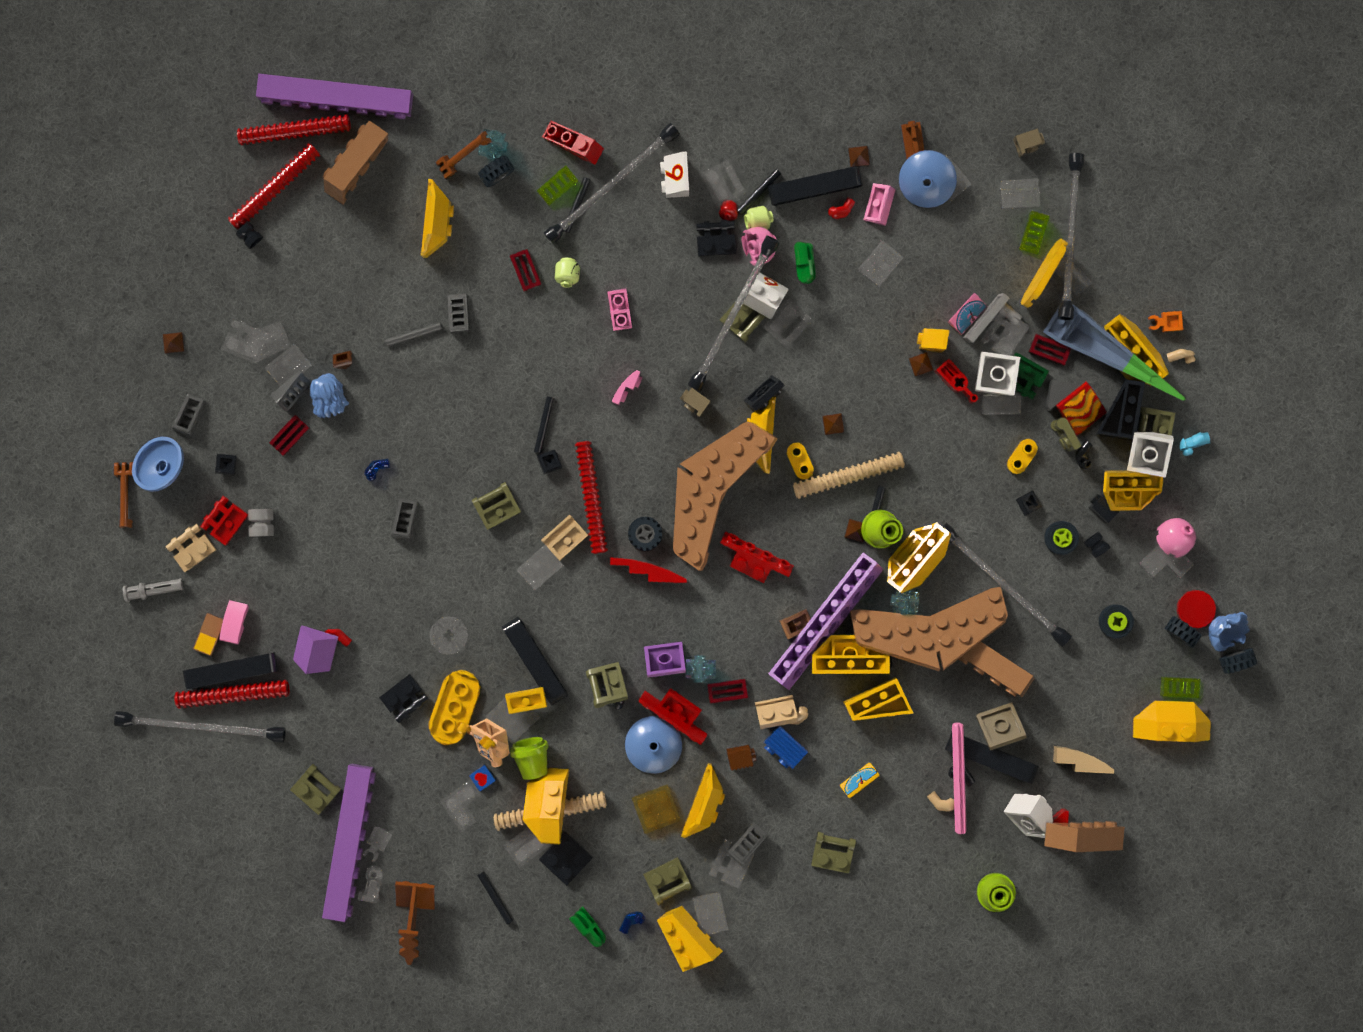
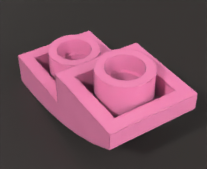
M627 290L607 291L613 331L632 328Z
M636 370L626 378L615 393L612 403L620 405V402H625L628 392L625 391L626 388L634 390L635 387L639 388L642 380L640 371Z
M229 600L221 627L220 641L239 644L245 628L243 623L249 609L247 604Z

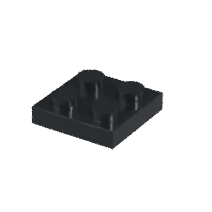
M771 375L743 401L755 411L758 409L762 410L768 405V400L772 397H777L783 391L782 388L785 385L781 380Z
M565 831L561 835L560 845L552 844L539 858V861L567 886L591 861L593 856Z

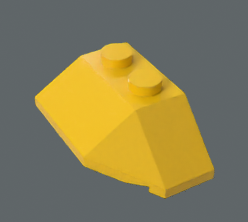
M428 179L421 256L423 258H428L448 241V236L452 235V225H449L450 217L454 216V206H451L450 200L432 179Z
M1119 314L1104 326L1105 330L1160 377L1164 378L1169 374L1160 353L1135 323ZM1120 371L1127 380L1144 382Z
M776 397L768 400V405L764 409L754 411L751 414V419L747 418V422L755 423L773 435ZM772 448L756 461V464L765 474H770Z
M1133 471L1104 472L1103 493L1112 511L1142 510L1156 495L1158 496L1162 492L1163 477Z
M938 523L913 530L889 558L887 582L901 593L920 586L945 557L951 533Z
M830 635L812 654V674H890V656L859 646L854 635Z
M1155 700L1133 718V738L1177 742L1210 740L1211 721L1194 702Z
M711 763L707 764L681 834L683 838L710 827L711 822H716L719 813L716 812L718 804L722 805L725 794H723L722 785Z
M549 768L546 775L532 779L527 783L523 821L540 843L560 845L569 769Z

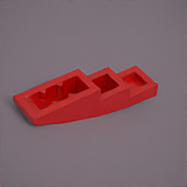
M610 557V565L629 566V573L648 574V582L687 583L686 578L651 563Z

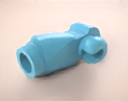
M1199 432L1187 439L1183 438L1180 442V451H1183V455L1190 456L1193 454V448L1209 444L1210 437L1208 432Z

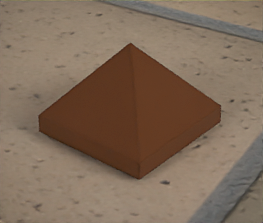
M868 146L848 148L850 167L870 165Z
M182 332L163 334L165 353L184 352Z
M351 351L333 355L334 368L346 370L352 365Z
M927 352L909 358L914 376L933 371Z
M841 413L822 416L825 435L844 432Z
M849 519L845 538L863 542L864 539L861 532L863 522Z

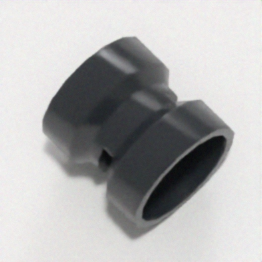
M250 222L244 224L236 232L237 237L245 241L248 249L255 247L263 238L259 232L254 230V226Z
M1100 532L1095 533L1084 541L1086 547L1091 548V554L1094 558L1101 556L1111 548L1107 542L1101 541L1103 536Z

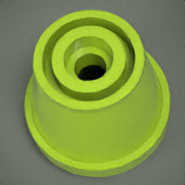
M875 510L864 518L861 532L863 539L868 545L875 548H886L901 539L903 526L892 513L885 510ZM887 527L890 528V532L888 534L886 533Z
M531 737L520 740L512 745L510 755L514 758L523 779H536L548 773V743L541 737Z
M991 873L984 876L977 886V898L980 904L991 912L1005 911L1015 900L1016 890L1013 882L1001 873ZM998 892L1002 893V898L1000 899L996 898Z

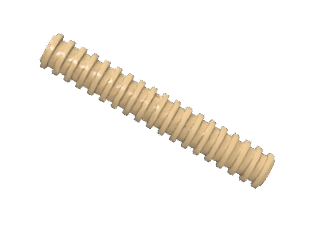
M897 452L896 455L894 453L891 456L886 455L885 458L880 457L879 460H869L868 463L862 462V465L857 464L855 467L852 465L851 468L845 467V470L839 469V472L835 470L832 474L829 472L828 475L822 474V477L818 475L815 479L812 477L811 480L805 479V482L799 481L798 484L795 482L793 483L796 497L801 499V496L807 497V494L811 496L814 492L817 494L818 491L824 492V489L828 491L831 487L834 489L835 486L841 487V484L847 485L848 482L851 484L852 481L858 482V479L864 480L865 477L868 479L871 475L875 477V474L881 475L882 472L885 474L888 470L892 472L893 469L898 470V467L904 468L905 463L902 454Z
M600 791V794L596 792L594 795H582L581 798L577 796V799L573 797L571 800L566 799L564 817L566 814L571 816V813L576 815L577 812L583 813V811L588 812L590 809L594 811L595 808L598 810L600 807L606 808L605 794L603 791ZM518 809V811L512 810L511 813L506 811V814H503V812L500 815L494 814V824L497 831H500V828L505 830L506 827H518L519 824L524 826V810Z

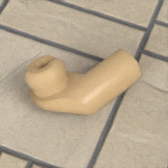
M1179 349L1167 353L1169 363L1185 358L1187 364L1196 360L1194 357L1195 353L1191 350Z
M800 706L797 712L798 722L791 724L799 725L806 720L808 709Z
M935 791L927 796L937 810L946 812L954 810V799L941 800Z

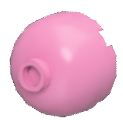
M754 227L743 231L745 235L741 239L742 247L746 256L748 252L750 253L753 260L750 263L756 267L769 262L774 257L775 252L770 257H767L761 253V245L766 235L774 239L776 237L764 227Z
M1169 519L1157 528L1159 530V535L1156 536L1160 548L1168 555L1171 553L1176 555L1174 556L1176 558L1182 557L1195 545V530L1184 519Z

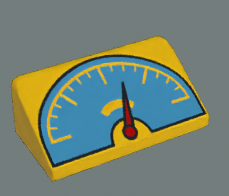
M868 763L840 784V787L848 798H851L878 778L879 773L871 763Z

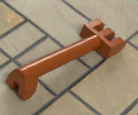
M486 131L479 134L476 139L449 159L448 155L436 161L437 166L444 164L440 168L441 172L448 171L443 175L445 179L457 172L454 165L480 145L485 146L492 142L490 138H486L488 135Z
M122 462V470H120L119 463H114V476H120L119 528L133 527L132 520L128 519V476H133V462L129 463V470H127V462Z

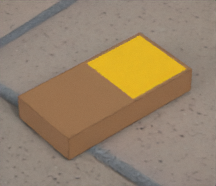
M207 613L193 647L194 650L209 656L213 655L220 637L223 623L222 618Z

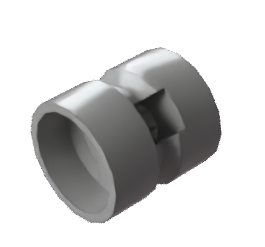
M249 509L248 520L251 522V525L248 526L249 537L274 536V525L271 524V521L274 520L273 509Z

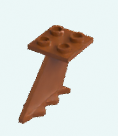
M396 881V906L410 907L407 930L399 929L398 934L403 936L399 939V945L404 947L400 949L399 955L405 958L407 965H411L413 959L419 957V951L415 949V947H418L419 941L414 938L418 936V931H415L417 908L435 910V885Z

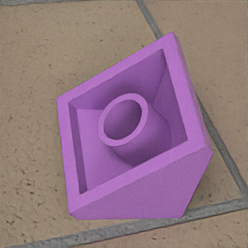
M302 625L293 660L305 674L330 671L338 636Z
M682 642L644 647L648 678L686 673Z

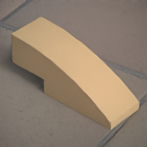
M1054 746L1053 762L1072 764V770L1075 772L1114 774V769L1089 754L1066 747Z

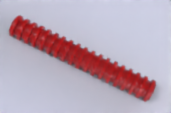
M345 114L344 117L339 115L338 117L333 116V118L327 117V119L321 117V120L315 118V120L309 119V121L303 120V122L298 120L297 123L292 121L290 124L288 122H285V124L279 123V125L275 123L273 126L268 124L267 127L262 125L260 128L259 126L255 128L250 127L249 129L245 127L243 130L238 128L237 139L239 144L243 146L244 143L249 145L250 142L255 144L256 142L261 143L268 140L273 142V139L279 141V139L285 140V138L291 139V137L296 139L297 136L302 138L304 135L306 137H309V135L315 136V134L319 136L321 133L326 135L327 132L332 134L334 131L335 133H338V131L344 132V130L349 132L351 122L349 116Z
M308 143V147L302 148L303 151H299V155H295V159L290 160L289 164L286 163V167L281 168L280 173L277 172L276 176H272V180H268V184L263 185L264 188H260L258 193L255 192V196H251L250 201L247 200L245 205H241V209H237V213H233L232 217H228L229 222L237 230L246 222H250V218H254L255 214H259V210H263L264 205L267 206L269 201L272 202V198H276V194H280V190H284L286 185L289 186V182H293L294 177L297 178L299 173L302 174V170H306L308 164L311 165L312 161H316V157H320V153L311 144Z
M583 441L575 444V447H577L575 451L578 453L576 457L579 459V462L577 464L580 465L578 470L581 471L579 476L582 477L580 482L583 484L581 488H583L582 494L585 496L583 500H585L584 506H586L585 512H587L586 518H588L586 522L589 524L587 528L590 530L588 535L591 536L589 541L592 542L590 547L593 548L591 553L598 554L608 551V548H606L607 542H605L606 536H604L605 530H603L605 526L604 524L602 525L604 520L601 519L603 513H600L602 507L599 506L601 501L598 500L600 498V495L597 493L599 489L596 487L598 483L595 481L597 477H595L596 471H594L595 465H593L594 459H592L594 455L591 453L593 449L590 448L592 442Z
M278 680L277 683L275 681L271 683L265 682V684L260 682L259 685L257 683L253 685L247 684V686L242 684L241 687L239 685L235 687L230 686L229 688L224 686L223 689L221 687L217 689L212 688L211 690L206 688L205 691L200 689L193 692L189 690L187 693L186 691H182V693L176 692L174 701L176 707L180 709L182 706L183 708H187V706L193 707V705L198 707L200 704L201 706H205V704L211 705V703L216 705L218 702L223 704V702L229 703L231 701V703H234L235 701L241 702V700L247 701V699L252 701L253 699L258 700L261 698L262 700L265 697L270 699L271 697L276 698L279 696L280 698L283 695L288 697L290 688L287 680H283V682Z

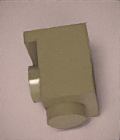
M1038 128L1017 135L1013 139L1019 157H1022L1026 153L1025 151L1028 154L1039 150L1038 147L1045 144L1043 134L1039 133Z
M693 388L690 391L686 389L680 397L686 403L684 405L686 409L692 413L695 410L698 412L696 414L697 417L702 415L710 403V400Z

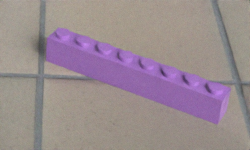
M258 74L256 97L263 104L272 105L273 102H280V105L291 107L292 104H298L299 107L305 109L317 106L319 110L324 111L335 108L338 112L348 113L349 110H353L361 115H367L368 112H372L379 117H386L387 114H390L398 119H405L406 116L411 117L413 101L411 90Z
M356 764L348 765L322 915L324 919L345 922L348 917L352 916L353 906L350 903L351 898H354L356 894V887L353 885L354 879H358L360 868L357 867V862L361 860L363 853L360 844L361 841L365 840L366 830L363 827L364 822H368L369 818L367 804L371 803L373 792L370 791V786L374 784L376 773L373 772L374 767Z

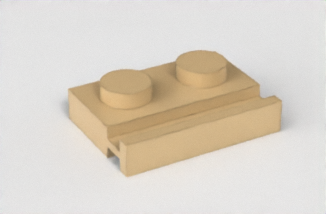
M569 515L541 541L560 561L581 543L588 534Z
M793 695L755 702L760 729L798 722Z

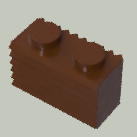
M749 745L726 749L732 771L738 768L741 770V768L752 767L753 762H756L754 748L750 749Z

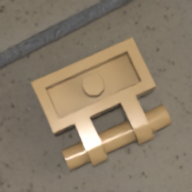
M198 524L193 527L189 526L178 538L174 537L171 539V543L166 545L169 552L175 548L179 551L174 556V559L184 572H187L217 550L206 534L200 538L196 535L197 532L202 530ZM191 538L193 543L185 548L182 543Z

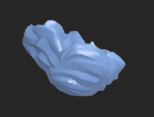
M324 374L318 379H314L310 385V396L313 399L312 404L314 406L313 413L319 418H329L331 413L334 416L337 413H343L345 406L349 405V402L343 395L342 383L333 374Z
M1239 612L1227 616H1218L1211 622L1209 626V639L1216 651H1224L1229 647L1235 646L1234 643H1231L1232 641L1244 644L1246 640L1245 634L1250 631L1247 615L1244 612Z

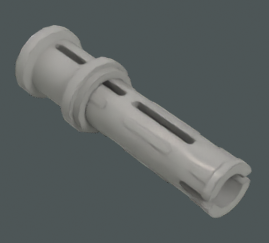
M179 578L148 585L145 583H139V585L131 587L126 585L123 586L124 600L128 603L130 600L139 598L145 600L151 595L184 590L183 581Z

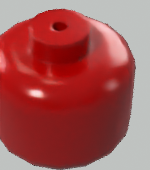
M730 200L724 201L720 206V217L727 221L735 220L738 216V205Z

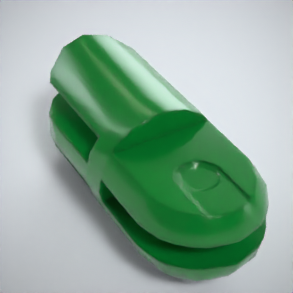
M797 242L794 245L797 277L801 283L810 284L816 278L813 245L811 243Z
M584 906L574 916L569 918L582 936H585L593 946L600 947L602 943H605L606 936Z

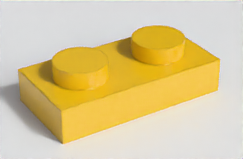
M544 687L505 694L509 714L547 707Z

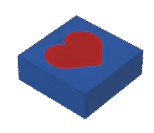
M486 764L469 775L479 791L496 781Z

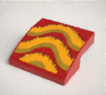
M1087 382L1083 383L1056 405L1061 416L1068 420L1076 436L1107 413L1100 399Z

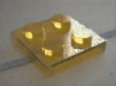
M668 784L631 797L645 834L681 821Z

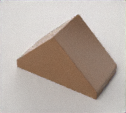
M807 609L779 622L786 638L790 639L800 634L811 618Z

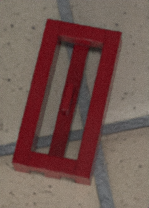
M528 249L510 255L524 292L542 285ZM524 254L535 277V283L532 282L522 255ZM517 257L520 260V263L528 280L529 285L527 286L524 283V280L516 263L515 258Z
M1035 334L1028 352L1064 366L1071 348ZM1040 340L1066 350V352L1062 353L1038 344L1037 341ZM1035 347H1037L1050 353L1056 354L1058 356L1063 357V360L1034 349Z
M294 415L269 443L282 456H285L310 428L297 415ZM297 421L298 423L277 445L276 442ZM302 426L303 429L284 449H281L287 440Z
M745 679L707 684L710 703L748 698ZM742 683V687L712 691L713 687ZM743 691L741 695L713 699V695Z

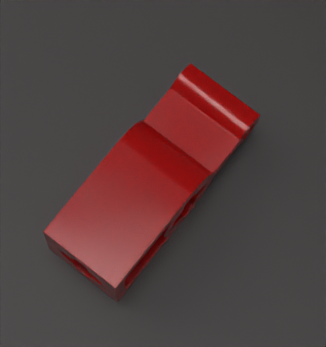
M947 359L934 371L952 391H962L970 403L973 404L978 400V396L967 388V377L950 359ZM955 379H956L957 381H958L959 379L962 380L961 386H958V387L955 386V384H956Z

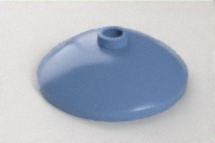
M924 150L911 155L904 162L899 174V185L905 198L912 204L923 208H932L945 203L952 196L957 183V174L952 162L942 153L932 150ZM929 179L931 183L925 185L923 181Z
M157 437L142 446L136 454L132 466L133 479L139 487L146 491L154 492L168 487L175 481L181 472L184 462L183 450L179 443L169 437Z
M658 716L644 717L635 722L627 733L625 740L626 754L630 762L637 769L650 774L662 773L672 768L678 761L682 752V737L673 725L660 719ZM653 742L656 743L657 748L651 749L650 744Z

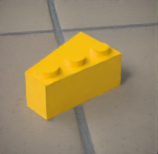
M895 677L843 701L853 721L914 714L898 679Z
M683 906L667 911L657 919L682 972L713 961L723 952L709 940L710 936L707 933L704 934L699 929L698 923Z

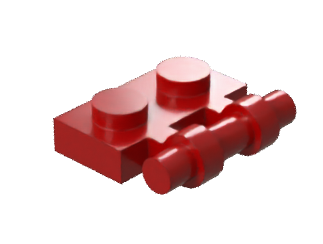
M223 495L219 501L215 502V507L210 514H206L203 518L204 522L200 527L204 530H207L210 525L214 527L210 535L227 546L248 518V513L234 503L228 509L225 505L229 499ZM220 512H223V517L217 522L215 518Z

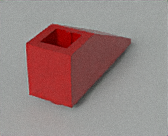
M550 121L542 138L593 165H596L604 150L594 139L554 121Z

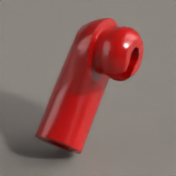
M847 197L843 206H832L829 208V216L833 219L847 217L855 201Z
M327 629L324 631L325 633L338 636V641L345 647L352 641L340 629Z

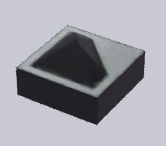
M555 449L537 455L543 474L562 468Z
M217 454L215 474L234 476L236 456Z
M1033 490L1016 499L1024 516L1042 507Z

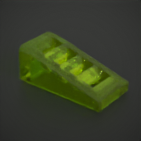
M565 165L542 185L537 192L550 206L577 184L578 179ZM566 174V176L570 179V182L567 183V181L563 178L562 175ZM560 179V181L564 184V187L561 188V186L557 183L556 180ZM551 184H554L559 190L557 193L551 188ZM546 188L553 195L551 199L544 191Z
M1035 211L1029 213L1019 250L1038 254L1049 221V215ZM1033 218L1041 220L1043 223L1033 222ZM1030 227L1040 228V232L1032 230ZM1028 234L1038 236V240L1027 236ZM1026 241L1035 243L1036 247L1026 245L1025 243Z
M1161 676L1160 696L1199 698L1200 679ZM1169 681H1172V692H1169ZM1177 682H1180L1179 693H1176ZM1184 682H1187L1186 693H1183ZM1191 682H1195L1194 694L1190 693Z

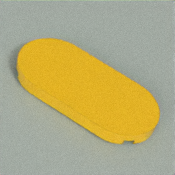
M1062 238L1050 249L1024 293L1021 304L1026 308L1033 305L1031 303L1033 299L1036 300L1040 297L1063 258L1068 242Z
M458 670L452 672L442 683L429 721L431 735L438 743L444 745L457 743L467 732L465 731L464 735H460L454 727L459 721L469 725L480 695L479 681L469 671Z

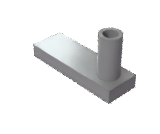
M998 294L963 338L968 343H974L998 312L1014 325L1021 320L1022 316L1006 303L1010 299L1006 294Z

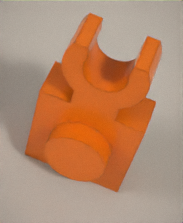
M1182 311L1162 312L1161 318L1156 315L1148 317V320L1153 319L1156 321V325L1150 326L1149 330H1156L1159 327H1162V332L1183 330Z

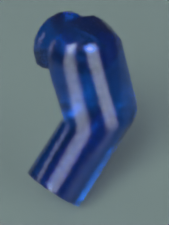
M389 459L372 461L365 469L364 475L366 479L373 481L376 479V473L379 469L390 468Z
M639 911L627 914L619 931L628 934L631 925L644 923L645 916Z

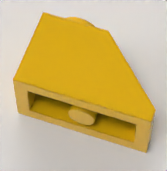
M924 328L922 333H918L917 344H920L919 349L942 353L947 348L949 330Z

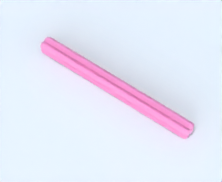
M953 723L955 832L965 834L964 725Z

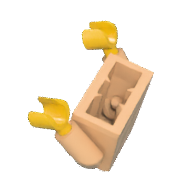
M487 718L473 726L459 721L454 727L462 735L467 731V734L474 736L480 755L490 760L492 767H500L503 764L502 759L510 754L506 730Z

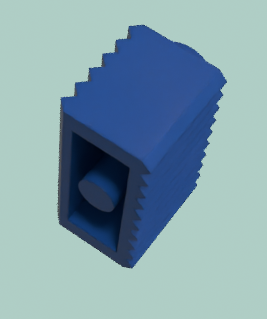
M777 726L764 740L766 744L764 748L771 755L776 753L780 757L778 761L785 768L790 766L793 769L808 753L781 726Z

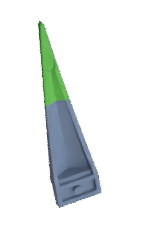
M1073 305V320L1058 319L1057 309L1043 331L1065 346L1125 372L1176 398L1186 400L1168 382L1086 312Z

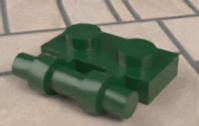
M1015 352L1013 356L1020 357L1017 377L1027 381L1025 386L1016 382L1015 390L1020 392L1021 396H1027L1033 400L1036 393L1030 390L1032 385L1040 388L1049 370Z

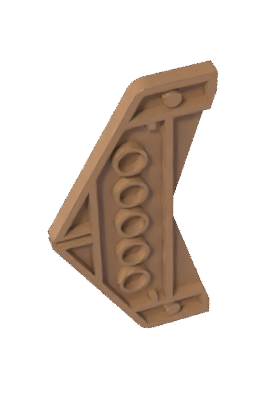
M745 422L680 463V465L691 471L693 475L678 467L673 550L677 556L699 571L704 569L709 557L708 549L722 499L728 489L763 454H766L774 446L778 438L755 423Z
M1001 587L991 588L931 616L862 609L850 611L855 640L859 646L936 671H940L937 654L940 656L944 671L1002 626L1008 616Z

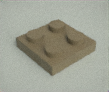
M1012 702L976 714V719L990 751L1026 738V733Z

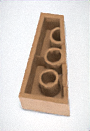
M368 121L366 125L363 124L359 128L357 137L348 142L346 151L336 157L334 166L328 168L323 175L324 192L343 205L347 200L345 198L349 190L353 192L357 186L358 176H364L370 166L369 161L376 159L388 141V133L371 121Z
M982 642L958 659L966 665L968 662L974 665L973 670L982 676L984 673L991 677L989 680L998 686L1002 684L1007 687L1005 691L1014 697L1016 695L1023 697L1035 679L1033 675Z
M1117 822L1046 823L1044 846L1072 852L1123 850L1125 827L1117 826Z

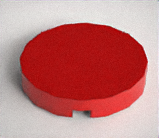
M1192 590L1183 594L1179 599L1176 611L1178 618L1189 626L1201 628L1212 622L1216 613V605L1208 593Z

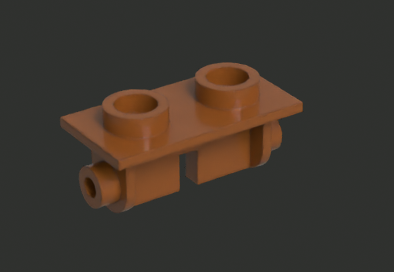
M910 121L908 124L901 125L906 160L911 155L924 151L920 122Z

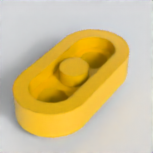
M1025 439L1018 444L1007 461V468L1011 473L1020 474L1025 471L1037 453L1038 447L1035 441ZM1026 445L1031 446L1030 452L1025 450ZM1015 461L1020 462L1021 465L1019 468H1016L1014 466Z
M792 443L787 448V457L799 479H808L814 471L811 460L802 444ZM794 449L800 450V454L798 456H795L793 454ZM802 466L807 467V473L801 472L800 469Z

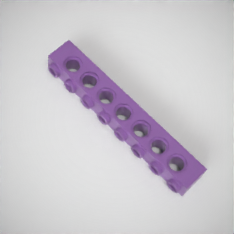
M862 553L768 674L790 690L812 662V654L830 635L834 634L884 569L868 555Z

